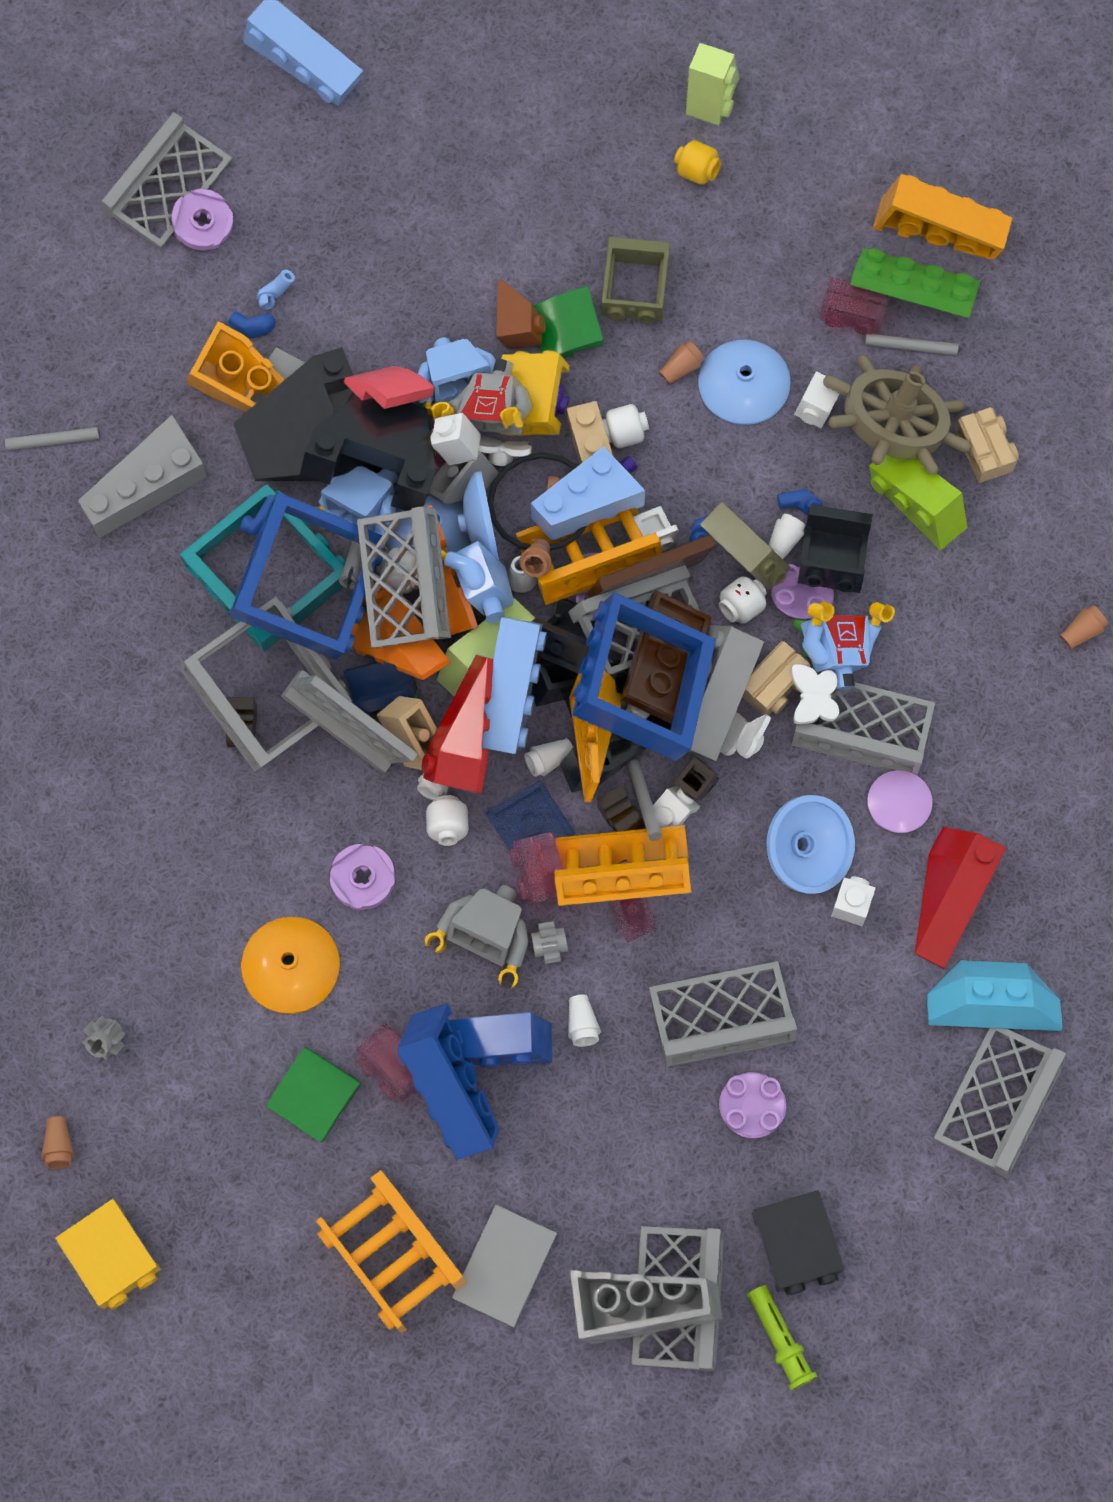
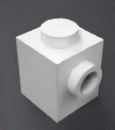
M816 371L794 415L801 418L805 423L822 429L839 393L825 387L823 379L826 376Z
M464 413L435 418L434 430L431 434V445L448 465L477 460L481 434Z
M852 876L850 879L844 877L831 916L863 926L876 887L870 886L867 880L860 877Z

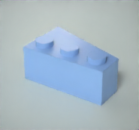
M603 446L531 503V519L551 540H555L574 533L581 527H589V524L604 518L608 520L628 509L643 507L645 505V490Z

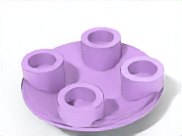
M789 564L791 568L788 570L786 578L779 585L771 588L772 600L780 611L790 617L813 619L808 614L809 606L813 603L820 604L822 601L832 604L834 589L810 587L797 583L800 567Z
M896 770L887 772L874 781L868 793L867 804L875 824L891 832L907 833L922 827L930 816L932 795L927 784L920 777L911 772Z
M748 1072L729 1079L721 1092L719 1109L723 1121L734 1133L746 1138H761L773 1133L782 1123L786 1113V1099L776 1079L761 1073Z

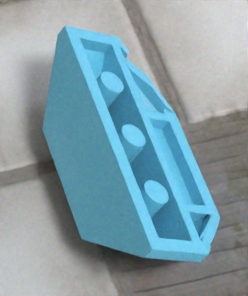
M961 960L927 994L928 1025L1062 1031L1063 1028L1060 999L1027 963Z

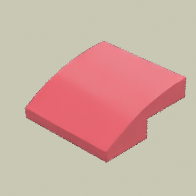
M397 366L345 377L344 383L362 401L373 398L384 409L430 398L435 389L421 375Z

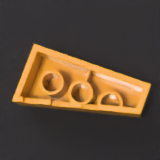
M900 174L881 198L873 229L883 231L885 226L898 230V236L909 238L910 235L924 236L929 244L946 246L951 243L954 244L953 250L994 260L1005 248L1012 217L1003 214L998 209L987 208L977 204L970 198L959 197L949 193L943 187L924 183L915 176Z

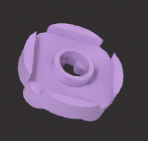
M196 189L191 191V194L182 196L176 201L172 211V227L178 241L189 248L206 251L219 248L228 239L232 230L233 214L220 194L208 189ZM201 214H206L207 220L211 222L200 226L197 221H194V217L199 218Z
M355 844L345 848L335 857L330 872V884L335 896L344 905L355 910L372 909L384 903L391 895L395 886V870L390 857L382 849L375 846ZM361 869L363 873L371 872L372 875L368 877L369 882L367 884L362 882L357 884L354 881L357 879L356 872Z

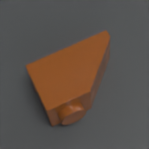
M504 280L498 281L496 337L505 348L517 349L542 345V333L546 330L544 316Z

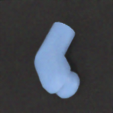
M284 269L273 281L258 291L256 299L259 301L260 308L269 310L275 306V299L279 298L295 280L294 274L291 271Z

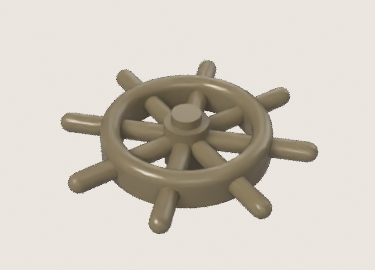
M860 355L857 358V363L863 374L857 377L852 385L830 375L823 379L825 387L846 396L844 405L845 415L831 417L828 422L829 426L834 429L851 427L862 441L875 449L871 457V461L875 465L882 464L886 455L901 459H919L929 475H934L938 472V465L931 454L942 443L964 453L971 450V443L948 432L951 422L949 413L962 411L964 403L961 400L943 401L925 383V378L921 375L922 368L919 365H913L907 374L889 369L876 370L866 355ZM875 391L879 398L869 394L868 392ZM864 405L867 406V407H869V408H871V409H873V410H875V411H868V412H867L866 409H865V407H864ZM928 416L930 422H927L919 417ZM915 430L925 434V436L919 437Z

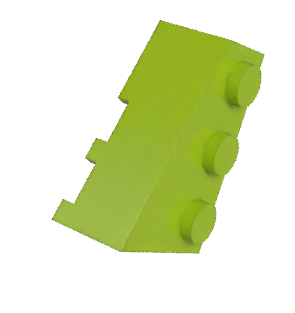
M886 455L882 464L875 465L871 463L869 465L872 487L879 494H884L940 551L968 528L962 492L937 473L929 475L918 459H901Z

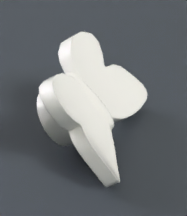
M480 436L478 451L489 453L488 460L491 464L505 466L513 461L514 456L521 457L531 454L532 446L528 445L529 441L501 442L497 439Z
M801 664L793 665L791 677L798 691L802 693L800 695V703L794 713V723L799 725L809 724L817 721L818 717L825 721L837 719L839 708L837 703L831 699V694L837 687L838 680L836 674L832 670H826L817 675L816 671L811 667Z
M736 712L720 752L725 756H729L737 750L742 757L750 758L751 755L757 753L764 742L763 734L771 717L765 714L752 722H747L742 715Z

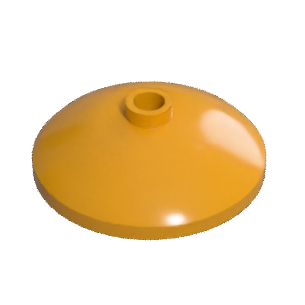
M283 917L263 925L249 939L241 961L243 981L250 995L263 1007L285 1014L301 1013L319 1005L333 990L340 971L339 952L333 938L319 924L301 917ZM287 955L294 957V962L290 965L283 964V958Z

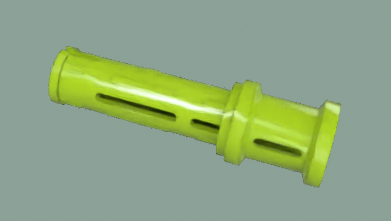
M767 1285L760 1286L749 1292L747 1297L754 1306L777 1352L775 1354V1361L777 1364L782 1365L790 1381L788 1386L790 1391L815 1380L818 1377L817 1373L811 1371L803 1356V1346L795 1343Z

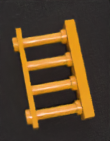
M631 508L618 513L614 518L608 520L604 518L589 524V527L584 530L582 535L592 531L602 551L601 553L584 558L576 540L565 546L573 563L555 569L551 562V568L548 573L537 577L545 606L591 589L596 581L603 576L662 554L661 543L656 532L647 536H643L633 518L634 515L638 514V509ZM621 521L631 542L614 547L604 526ZM536 525L517 532L516 537L518 541L532 544L536 539H544L549 544L561 542L574 533L551 540ZM519 549V550H520V553H521V555H522V553H523L525 550H524V549Z
M685 825L660 827L662 837L656 841L649 839L647 829L555 838L558 869H563L555 870L558 906L691 893Z
M380 1170L370 1178L376 1185L371 1190L373 1194L331 1227L320 1217L316 1222L322 1230L317 1235L329 1250L335 1246L382 1308L378 1316L388 1329L391 1330L396 1327L403 1334L407 1330L400 1320L403 1315L442 1284L445 1287L451 1283L455 1290H458L467 1281L382 1170ZM389 1203L396 1211V1214L392 1216L393 1221L350 1254L338 1238L381 1204L384 1207ZM407 1230H410L417 1239L412 1243L414 1247L370 1281L359 1264L399 1232L405 1233ZM430 1256L437 1265L432 1270L434 1274L394 1306L390 1307L379 1291L419 1259L423 1258L425 1260Z

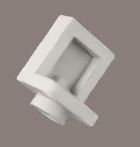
M661 506L633 517L643 536L656 532L661 543L662 552L670 549L676 543L679 530L676 525H670Z
M679 786L666 789L653 805L659 827L682 825L690 814L695 813L700 808L695 799Z

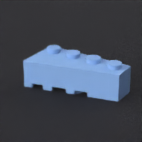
M264 0L247 19L243 43L315 90L325 102H333L339 106L360 82L363 70L279 1Z
M510 617L501 618L493 659L491 699L484 707L487 719H490L489 730L483 734L482 748L516 754L522 747L525 748L529 730L526 728L527 716L532 714L535 699L534 696H531L533 683L537 684L541 664H536L538 651H544L547 632H542L543 624Z

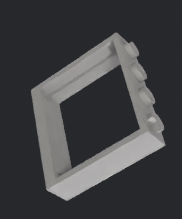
M274 597L259 608L295 623L292 619L293 613L290 607L286 608L277 597ZM240 621L183 661L178 668L255 772L319 725L310 719L265 752L201 665V662L252 627ZM286 640L311 676H318L352 702L349 697L350 694L345 689L346 684L342 680L335 678L330 671L331 665L323 654H318L311 649Z

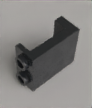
M810 504L797 583L810 587H824L842 592L860 593L864 579L867 544L873 514Z
M565 598L558 601L554 616L547 622L538 618L533 619L531 622L543 624L542 632H547L544 651H538V657L579 674L580 665L585 656H587L589 647L586 646L587 638L580 623H573L569 615V611L578 603ZM596 620L591 622L593 628L595 626Z
M819 1190L753 1210L752 1216L761 1235L775 1279L777 1292L785 1290L786 1296L805 1291L804 1284L816 1280L819 1286L839 1280L837 1274L844 1271V1266Z

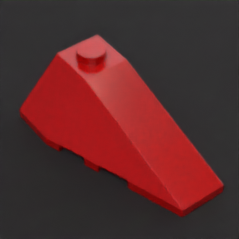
M475 655L429 744L427 754L422 759L421 769L422 773H424V779L440 785L482 793L488 760V749H482L484 732L489 730L490 719H487L484 705L488 704L491 699L493 659Z
M948 827L942 828L928 855L915 955L945 969L1006 847L976 832Z

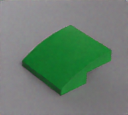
M588 286L559 294L534 305L536 310L544 316L546 330L542 333V345H539L541 354L544 351H555L563 358H569L574 356V352L603 346V337Z
M305 1047L278 1085L266 1107L319 1142H323L341 1112L345 1111L362 1082L310 1048Z

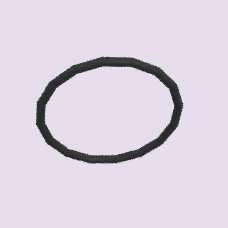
M544 452L521 456L505 465L491 483L487 499L491 522L503 539L519 549L526 550L532 544L522 543L507 534L496 519L493 501L497 485L509 470L525 461L548 459L559 461L573 470L578 467L577 464L564 456ZM587 526L579 528L574 534L559 543L550 544V551L562 549L578 539Z

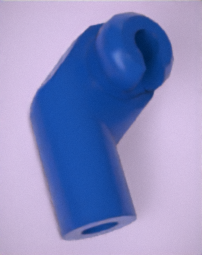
M237 311L228 320L229 325L249 338H257L270 333L276 324L274 317L270 314L247 319Z
M806 489L777 494L780 510L796 507L808 515L810 504L823 506L822 501Z
M275 495L267 497L255 518L250 515L243 518L240 526L243 532H248L249 536L259 535L270 502Z

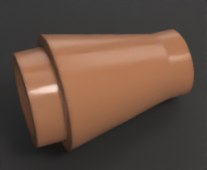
M688 341L685 345L681 343L658 373L663 379L666 378V382L671 385L676 380L700 368V363L705 358L691 341Z
M544 539L534 540L532 545L520 557V566L528 576H543L551 568L550 544Z
M1092 605L1088 609L1084 607L1059 637L1063 642L1066 641L1068 643L1067 647L1072 650L1077 645L1104 633V628L1109 623L1096 606Z
M61 1116L50 1117L46 1120V1132L41 1159L44 1161L45 1167L49 1169L70 1167L75 1153L67 1128V1119Z

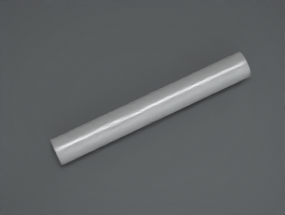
M866 333L865 346L957 356L958 353L957 343Z
M93 427L5 438L6 450L10 451L100 439L99 428Z
M631 760L628 762L627 767L650 840L656 841L662 837V833L640 762L638 760Z

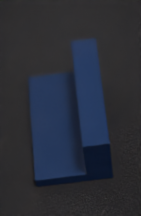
M372 662L344 670L352 693V703L365 713L384 709L398 696L415 698L417 685L414 677L398 671L395 665L388 662L384 664Z

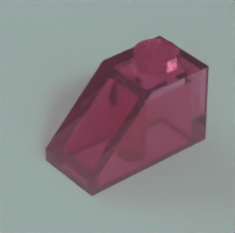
M625 859L616 864H624L629 862ZM646 897L608 901L627 942L657 929Z

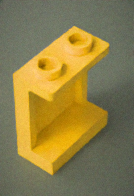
M517 351L514 354L502 355V359L513 363L511 375L515 376L527 389L533 406L532 411L523 420L521 435H559L561 423L554 415L561 372H569V364L555 351H544L542 354ZM501 433V434H503V435H511V436L519 435V434H506V433Z
M111 1199L55 1238L97 1305L102 1309L109 1306L111 1310L125 1303L129 1299L126 1294L137 1286L142 1290L157 1280L155 1274L161 1270L124 1215V1211L114 1199Z

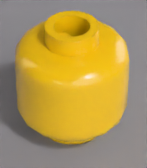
M696 140L688 142L685 147L680 146L674 159L679 176L699 185L713 181L721 167L718 151Z

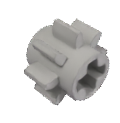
M554 921L538 924L539 932L531 933L535 958L544 956L545 964L560 962V953L568 952L564 927L555 929Z
M100 1016L96 1022L91 1021L83 1030L88 1036L82 1043L85 1044L87 1051L92 1056L103 1057L107 1060L112 1054L117 1055L125 1046L121 1039L126 1034L116 1020L105 1019L103 1016Z

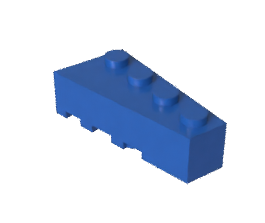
M445 1003L413 1014L397 1049L401 1063L407 1066L413 1077L416 1091L422 1094L428 1105L431 1119L438 1123L445 1145L452 1149L458 1160L493 1149L500 1130L484 1090H476V1070L472 1061L465 1062L460 1045L464 1041L459 1029L452 1030L447 1017L453 1013L449 1004Z

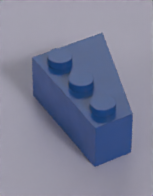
M532 1012L449 1020L452 1030L459 1029L464 1042L460 1045L465 1062L472 1061L473 1065H480L482 1068H496L501 1064L528 1065L553 1063L552 1024Z

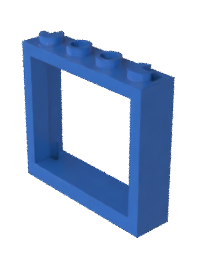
M278 492L270 502L229 617L337 660L344 652L349 653L355 639V635L351 634L355 623H360L365 612V606L361 605L365 595L362 568L336 640L251 606V602L284 512L359 543L358 525ZM368 530L369 540L377 545L382 535ZM379 554L372 562V570H374L375 565L380 566L383 557Z
M614 592L604 602L600 601L598 610L593 613V618L596 619V622L586 641V646L589 647V650L580 665L579 673L582 674V677L573 693V696L576 698L572 715L677 761L692 748L716 639ZM617 620L688 652L671 730L598 698Z

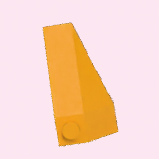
M218 321L194 364L186 384L216 400L247 412L257 404L250 400L253 394L266 396L285 379L273 368V364L253 347V343L246 336Z
M604 670L598 698L621 708V694L616 692L615 679ZM580 673L569 696L571 713H573L576 698L573 696V693L582 677ZM572 715L584 802H591L600 781L611 732Z

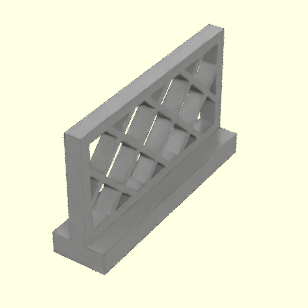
M173 112L102 200V213L110 218H116L138 235L162 249L174 234L172 224L170 226L169 220H172V214H168L166 201L177 200L182 196L191 194V191L186 192L184 178L201 176L203 185L200 189L209 190L232 161V157L185 125L183 118ZM186 135L195 142L196 150L179 152L178 143ZM214 155L221 159L222 162L217 168L204 169L202 156ZM198 157L200 170L182 171L180 159ZM177 159L178 173L161 174L160 165L163 161ZM205 175H210V177L207 180H205ZM180 179L182 192L164 193L163 181ZM159 182L161 195L143 197L142 187L146 183ZM162 201L164 215L147 217L145 203ZM141 204L143 217L131 219L122 212L128 205ZM166 221L167 231L159 239L149 232L148 223Z
M422 506L412 508L409 511L357 519L371 648L451 638L436 509ZM411 518L412 532L405 540L395 532V529L402 520ZM387 522H392L390 526L385 524ZM378 524L386 531L377 545L369 540L368 526ZM391 535L403 544L393 559L381 550ZM408 549L416 557V564L410 572L398 563ZM378 554L389 562V565L380 577L372 570V562ZM394 568L406 576L397 591L385 582ZM411 581L419 587L420 596L414 604L402 596ZM382 586L393 595L384 609L376 604L375 596ZM398 600L410 609L401 623L389 614ZM414 614L423 619L424 633L414 635L406 628ZM386 618L397 628L389 639L380 640L379 627ZM402 632H403L405 635H407V636L399 637Z
M686 565L583 600L569 611V615L573 623H580L586 638H588L589 633L593 629L591 622L596 620L593 618V613L598 610L600 601L604 602L614 592L645 606L646 602L650 601L651 594L656 590L671 597L672 593L680 591L686 605L699 611L700 609L686 581L690 574ZM616 621L615 629L629 636L625 647L611 641L610 649L622 654L619 665L611 667L607 659L605 671L610 676L630 669L632 660L627 661V659H633L634 652L631 651L634 638L638 640L640 635L637 628L633 626L630 628Z
M299 670L281 695L283 699L382 773H385L392 763L413 762L418 755L412 748L316 675L310 676L304 670Z
M854 682V688L847 690L835 689L833 694H831V699H837L845 710L838 715L837 719L834 721H824L818 725L809 723L797 724L792 746L890 771H907L918 776L935 702ZM850 691H855L861 695L864 702L851 708L843 695ZM881 699L890 700L895 710L882 716L874 703ZM913 706L927 710L925 718L916 723H913L905 712ZM868 707L876 719L863 725L855 713ZM900 715L907 728L894 733L886 721ZM849 717L857 729L850 733L840 730L836 723ZM881 725L888 737L881 741L872 739L867 731ZM912 733L919 743L917 750L904 747L899 738Z
M778 961L649 987L666 1067L796 1041L797 1027L795 1019L792 1017ZM773 971L775 984L769 992L754 983L759 974ZM751 975H752V977L750 978V980L744 978V977H747V976H751ZM736 979L745 985L737 999L721 990L727 980ZM720 982L717 987L712 984ZM703 985L713 992L705 1005L689 996L697 986ZM682 989H687L685 993L680 991ZM749 989L765 997L757 1010L742 1002ZM777 990H778L779 998L774 995ZM672 992L681 999L671 1012L660 1005L658 994ZM717 995L733 1004L725 1017L709 1008ZM772 1001L782 1007L784 1017L770 1019L763 1015L762 1011L768 1002ZM685 1002L700 1010L692 1024L677 1015ZM737 1007L753 1016L747 1025L738 1026L729 1020ZM662 1014L668 1017L665 1022L663 1020ZM705 1014L720 1022L715 1031L706 1033L696 1027ZM672 1020L688 1029L682 1038L668 1040L666 1029Z
M989 1028L934 1140L995 1170V1173L1008 1179L1066 1063V1053L1056 1048H1053V1050L1009 1029ZM995 1033L1009 1039L1013 1050L994 1056L990 1043ZM1015 1042L1023 1047L1017 1048ZM987 1049H988V1052H989L990 1057H989V1058H986V1059H983V1057H984V1055H985V1053H986V1051H987ZM1033 1050L1043 1055L1039 1066L1025 1070L1019 1054ZM1015 1056L1021 1072L1002 1077L996 1061ZM993 1063L998 1079L980 1085L976 1076L978 1067ZM1034 1074L1031 1082H1029L1027 1076ZM1023 1077L1027 1087L1025 1094L1010 1099L1005 1083ZM973 1079L975 1086L968 1088ZM1001 1085L1006 1101L987 1106L982 1090ZM978 1092L983 1108L965 1114L961 1100L964 1095ZM1017 1103H1020L1019 1106H1018V1108H1017V1110H1016V1112H1015V1111H1014V1108H1013V1105H1014V1104H1017ZM1009 1107L1012 1115L1010 1124L996 1129L990 1112ZM957 1108H959L961 1115L953 1118ZM986 1114L991 1131L973 1136L967 1119ZM963 1121L969 1138L955 1142L944 1136L950 1124ZM1004 1132H1005V1134H1004V1136H1003V1138H1002V1140H1001V1142H1000V1139H999V1137H998V1134H1001V1133H1004ZM994 1136L998 1148L992 1159L978 1152L975 1144L976 1141ZM971 1143L973 1150L964 1145Z
M641 1226L638 1274L646 1275L657 1265L665 1276L671 1277L660 1262L675 1249L686 1264L672 1277H680L691 1267L699 1278L707 1279L718 1285L721 1302L725 1233L721 1229L713 1228L701 1230ZM648 1234L662 1235L671 1244L657 1258L648 1250ZM669 1236H679V1238L673 1242ZM688 1237L701 1238L700 1252L691 1260L678 1248ZM648 1255L653 1262L646 1267ZM700 1259L698 1271L694 1264ZM719 1320L691 1325L686 1330L683 1327L679 1328L682 1334L668 1346L655 1332L644 1334L643 1336H633L632 1365L716 1372ZM694 1329H695V1341H694V1339L689 1335ZM653 1335L664 1350L654 1359L640 1358L641 1344ZM685 1337L694 1346L693 1362L679 1361L671 1351ZM666 1354H669L670 1357H671L673 1360H661V1359H662Z

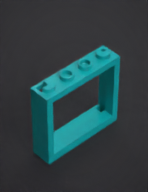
M267 484L180 554L183 565L228 614L231 611L235 596L201 558L239 528L245 516L255 515L269 495H276L278 492L282 493L278 489L274 492ZM284 512L283 519L332 571L328 577L290 607L293 613L292 619L296 624H300L343 588L339 583V578L346 560L339 554L335 557L329 551L330 545L320 533L314 535L308 528L310 526L309 522ZM254 626L245 631L263 652H266L281 639V637Z

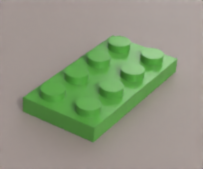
M863 248L850 285L969 318L980 280L974 279L969 274H955L945 271L937 265L926 266L915 263L914 260L908 257L897 258L890 256L879 249Z

